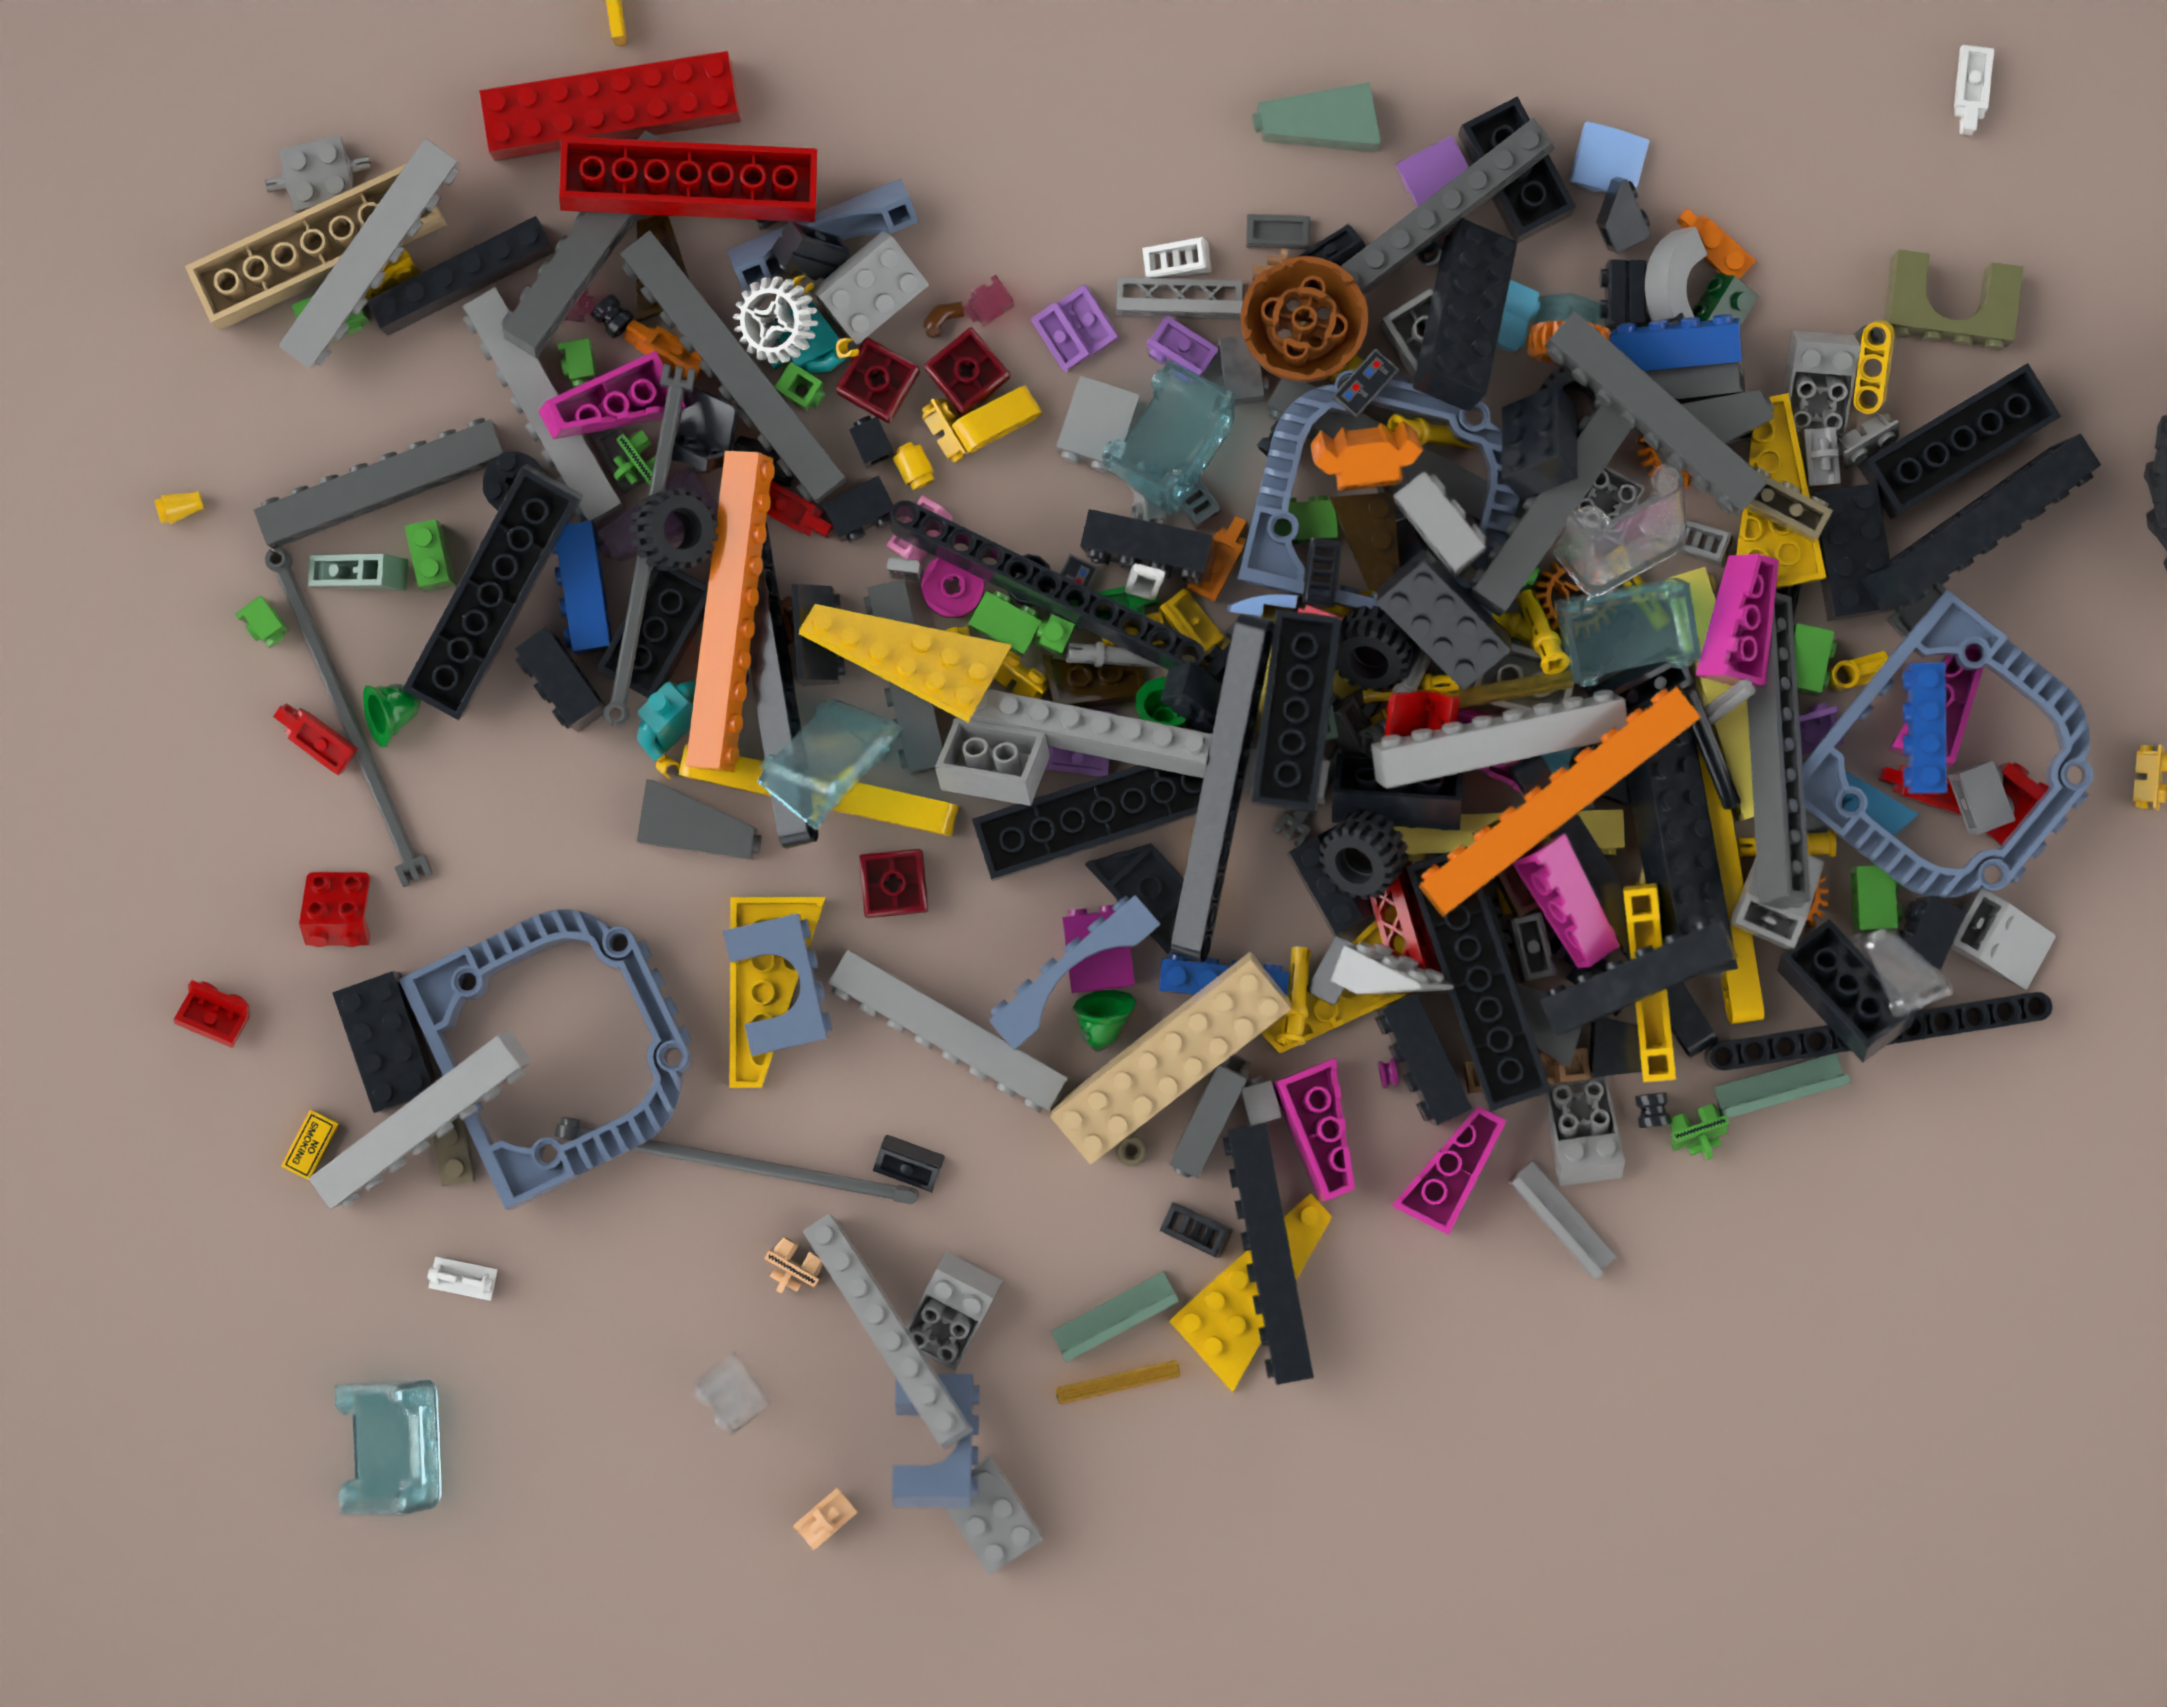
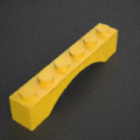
M1656 883L1623 886L1631 960L1636 958L1634 952L1652 945L1654 949L1662 946ZM1667 989L1635 1003L1643 1082L1676 1079Z

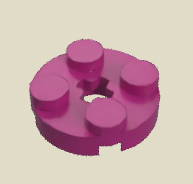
M941 558L933 560L927 566L922 576V595L928 607L942 617L962 618L973 612L983 598V579ZM956 578L960 580L958 586L961 590L959 593L953 592L950 595L946 593L948 588L944 583L947 580L952 582Z

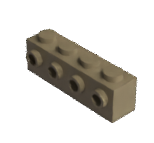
M1754 466L1753 469L1766 479L1768 483L1746 508L1815 543L1833 511L1827 508L1829 504L1818 497L1811 496V498L1800 494L1798 487L1786 481L1780 484L1770 478L1771 474Z

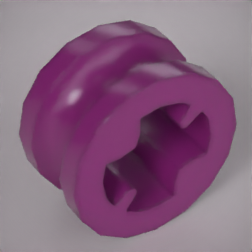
M1394 1058L1389 1059L1388 1063L1378 1061L1382 1088L1386 1089L1389 1084H1393L1395 1087L1399 1086Z

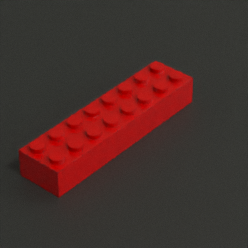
M728 51L479 90L488 152L494 161L561 151V136L631 140L634 137L639 138L644 130L656 136L741 122L732 61Z
M561 136L560 211L815 223L817 190V149Z

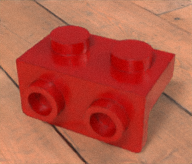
M191 980L188 984L189 993L174 1017V1024L233 1048L250 1018L249 1004L241 996L222 993L208 982L201 981L199 983Z

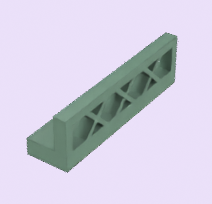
M1834 1053L1714 1086L1713 1090L1721 1116L1726 1115L1727 1118L1851 1084L1849 1074H1843L1838 1055Z
M1164 1271L1052 1330L1051 1333L1062 1352L1065 1362H1068L1176 1304L1179 1300Z

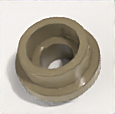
M1128 1135L1116 1145V1156L1126 1166H1137L1147 1156V1145L1141 1137ZM1130 1144L1135 1145L1138 1149L1137 1154L1133 1157L1125 1153L1126 1147Z

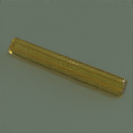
M1563 670L1558 674H1541L1470 687L1464 691L1462 689L1453 690L1447 694L1460 697L1459 708L1569 689L1573 687V677L1569 670Z
M1176 1360L1061 1386L1056 1388L1057 1400L1059 1404L1063 1405L1178 1378L1180 1376L1179 1364Z

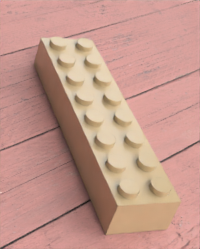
M406 164L186 265V271L210 323L217 329L222 330L322 284ZM438 204L432 212L426 209L419 219L423 222L419 231L413 238L408 235L401 246L447 226Z
M1249 952L1051 1107L1050 1117L1091 1165L1291 1010L1290 999L1254 955Z

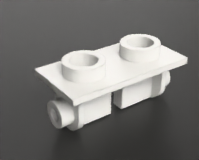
M435 1256L433 1267H430L428 1272V1280H430L428 1288L491 1301L498 1269Z

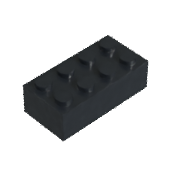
M1517 96L1462 124L1458 136L1474 164L1530 121V118ZM1549 154L1492 197L1513 240L1518 243L1570 217L1576 208Z
M1877 483L1814 492L1810 495V498L1815 496L1829 504L1827 508L1833 510L1818 537L1826 573V579L1821 580L1827 622L1886 613L1894 610V608H1890L1881 612L1861 581L1865 576L1890 560Z
M1089 509L1080 547L1087 557L1091 558V562L1095 564L1109 566L1111 561L1122 564L1121 568L1128 571L1131 570L1134 563L1164 571V578L1170 579L1172 574L1183 577V582L1201 585L1202 581L1210 582L1218 544L1211 534Z
M1426 548L1422 549L1377 588L1376 603L1463 691L1512 651L1511 635Z
M657 566L653 567L650 573L629 689L648 699L650 695L656 693L670 680L704 619L708 585L680 570L662 571L658 570ZM626 617L596 668L600 673L615 680Z
M1337 753L1332 792V822L1339 823L1345 816L1351 815L1356 811H1360L1361 814L1364 811H1371L1373 816L1380 814L1384 816L1383 820L1386 822L1391 821L1397 827L1460 830L1464 772L1385 788L1376 781L1373 758H1369L1365 754Z
M1830 919L1796 943L1794 949H1788L1781 954L1777 968L1779 974L1862 1062H1865L1912 1026L1917 1010Z
M391 971L332 992L373 1113H381L407 1104L437 1081L415 1014L399 982V979L402 978L401 974L396 971Z
M1410 993L1376 1009L1379 1016L1374 1018L1382 1035L1388 1034L1393 1045L1388 1046L1389 1051L1396 1064L1402 1063L1406 1074L1402 1075L1409 1092H1416L1420 1100L1416 1107L1423 1121H1430L1433 1125H1439L1471 1110L1472 1107L1417 993Z

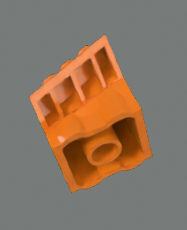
M1403 420L1394 431H1391L1383 423L1374 428L1349 431L1342 427L1334 439L1321 430L1310 444L1314 464L1328 475L1336 474L1337 488L1341 492L1401 484V481H1403L1402 466L1412 465L1423 451L1417 431Z

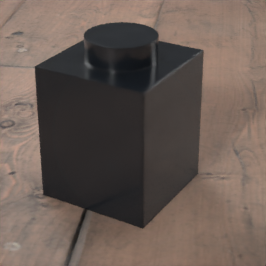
M865 416L853 423L854 427L849 429L866 469L895 456L878 416L873 419L870 416Z

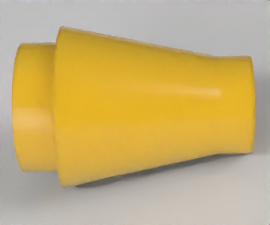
M199 491L161 495V498L154 500L161 524L169 522L172 525L204 509Z

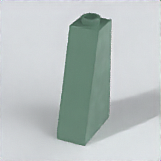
M1369 82L1259 102L1257 113L1252 114L1255 132H1261L1262 141L1366 152L1379 151L1381 145Z

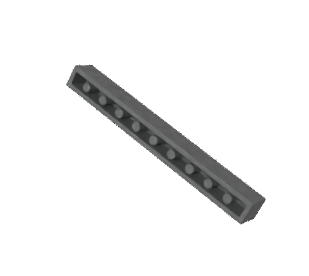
M649 230L620 253L624 260V263L620 265L631 280H634L636 277L644 286L640 291L651 305L655 302L658 303L663 310L659 315L670 329H673L675 326L683 335L679 338L680 342L690 354L695 351L702 361L698 364L709 379L715 376L722 384L718 390L728 402L734 400L741 408L738 415L746 426L750 428L754 425L761 435L757 439L765 450L769 453L773 449L779 456L780 460L776 463L787 477L793 474L800 484L796 488L807 502L813 499L818 505L847 483L845 476L652 232Z
M1281 378L1266 407V410L1271 412L1269 416L1275 421H1279L1286 409L1296 399L1316 387L1307 382H1294ZM1329 412L1311 428L1307 438L1313 440L1322 430L1334 439L1342 427L1347 431L1378 427L1380 422L1362 412L1357 418L1352 415ZM1422 446L1423 451L1413 464L1405 465L1409 483L1424 471L1429 477L1434 474L1446 488L1444 496L1447 500L1451 502L1455 499L1465 511L1466 515L1464 516L1466 518L1464 521L1469 527L1474 524L1479 527L1487 494L1488 481ZM1520 499L1515 515L1519 519L1526 512V509L1522 507L1524 501Z
M1775 593L1766 686H1754L1755 693L1747 699L1759 904L1783 910L1811 901L1792 597Z

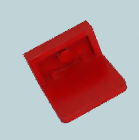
M1432 689L1391 694L1387 705L1384 737L1399 735L1402 738L1411 736L1414 730L1430 729L1435 731L1442 729V725L1446 723L1457 722L1460 697Z
M2007 762L1998 766L2003 775L2002 785L2005 793L2011 798L2014 805L2013 815L2015 818L2013 822L1985 832L1999 845L2004 843L2049 788L2042 782L2038 784L2028 777L2029 771L2016 762L2013 764Z
M310 872L307 874L299 919V927L306 946H369L370 932L365 919L370 887V876L368 873Z

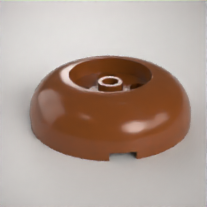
M1292 257L1282 260L1281 263L1268 270H1264L1250 285L1241 308L1242 334L1253 358L1271 374L1294 382L1319 381L1340 372L1358 354L1368 328L1367 303L1360 288L1355 283V279L1337 264L1318 257ZM1297 300L1300 306L1294 311L1288 310L1286 304ZM1320 308H1327L1331 314L1327 319H1321L1317 316V311ZM1307 321L1310 325L1307 324V327H1302L1300 322ZM1282 329H1287L1291 332L1292 336L1291 338L1281 339L1278 337V333ZM1313 337H1318L1321 339L1322 345L1320 347H1312L1308 343L1309 340Z

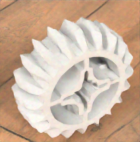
M774 277L772 280L770 278H762L761 284L753 282L750 284L751 291L746 290L741 293L745 302L739 301L735 304L741 309V314L733 316L734 319L740 320L741 326H737L734 330L736 332H743L739 342L741 344L749 343L747 352L749 354L757 353V359L760 361L768 358L769 363H777L779 360L783 363L789 362L790 356L798 358L801 355L800 349L807 350L810 347L806 338L813 339L816 336L810 331V326H817L818 324L816 320H811L810 315L816 313L817 309L808 308L812 297H802L805 288L802 286L794 287V281L791 279L783 281L782 277ZM777 294L775 301H771L769 308H760V305L768 296ZM791 308L794 313V319L792 318L790 313ZM768 315H777L775 318H778V323L783 325H774L776 322H773V317ZM757 321L760 324L761 331L758 329ZM783 332L792 333L785 343L780 346L774 345L776 339H780Z

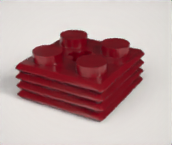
M972 327L965 330L924 364L925 372L962 416L968 414L1010 379V372ZM965 365L966 368H971L973 366V377L965 376L962 378L961 367Z
M866 337L858 349L859 354L853 357L835 390L839 396L876 417L878 416L882 421L891 423L919 376L920 369L918 365ZM883 374L885 384L873 387V382L870 378Z
M921 849L859 855L863 907L866 918L928 912L924 859ZM891 875H896L898 880H902V886L897 887V892H892L890 887H885V882L890 881Z

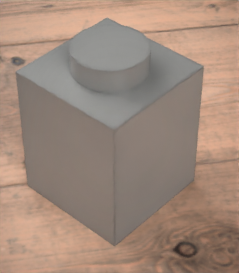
M1263 1076L1248 1079L1245 1083L1246 1087H1243L1241 1091V1096L1249 1125L1252 1126L1281 1118L1272 1080L1264 1081Z

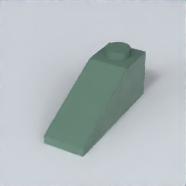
M387 554L310 555L308 586L372 591H406L408 559Z

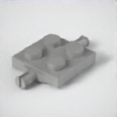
M336 136L279 149L283 165L282 176L264 180V184L266 185L267 193L286 189L290 195L293 211L297 213L354 188V173L371 170L372 165L370 164L369 156L350 160L346 154L342 137Z

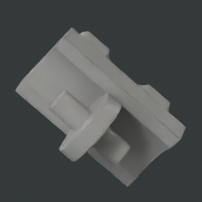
M1836 427L1804 429L1803 442L1807 486L1839 485L1841 482Z

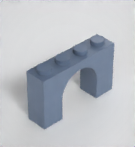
M797 913L724 930L723 933L730 962L735 963L765 955H778L787 959L795 967L800 978L799 997L788 1012L778 1017L744 1024L751 1056L828 1039V1032L833 1031L829 1012L823 1013L820 1001L825 1000V993L822 982H816L813 969H818L815 951L808 950L806 938L811 937L808 920H802L801 915Z
M937 1374L973 1431L960 1439L952 1454L940 1463L926 1466L893 1465V1507L971 1508V1497H978V1477H972V1466H978V1446H973V1435H979V1416H973V1405H979L980 1385H974L973 1374ZM896 1378V1415L920 1416Z

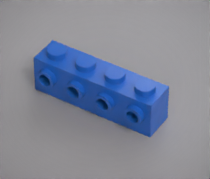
M1732 314L1715 315L1713 320L1700 321L1699 317H1689L1681 319L1679 324L1669 325L1667 320L1649 322L1648 327L1636 328L1634 323L1618 325L1617 330H1612L1610 334V342L1642 371L1742 362L1740 318H1732Z
M592 521L568 524L553 551V555L558 554L559 567H555L557 585L563 586L564 598L559 599L562 617L567 616L569 629H564L567 648L572 647V652L576 655L605 651L613 638L596 525Z
M1945 662L1911 663L1907 665V670H1903L1902 674L1903 690H1907V703H1903V722H1908V735L1903 737V752L1908 754V767H1904L1903 772L1904 787H1908V794L1946 793Z
M1169 953L1168 959L1161 960L1158 991L1195 995L1231 966L1219 965L1220 959L1207 957L1204 962L1198 963L1187 961L1188 958ZM1232 960V965L1235 964L1237 960ZM1264 964L1263 968L1287 996L1289 972H1282V965Z

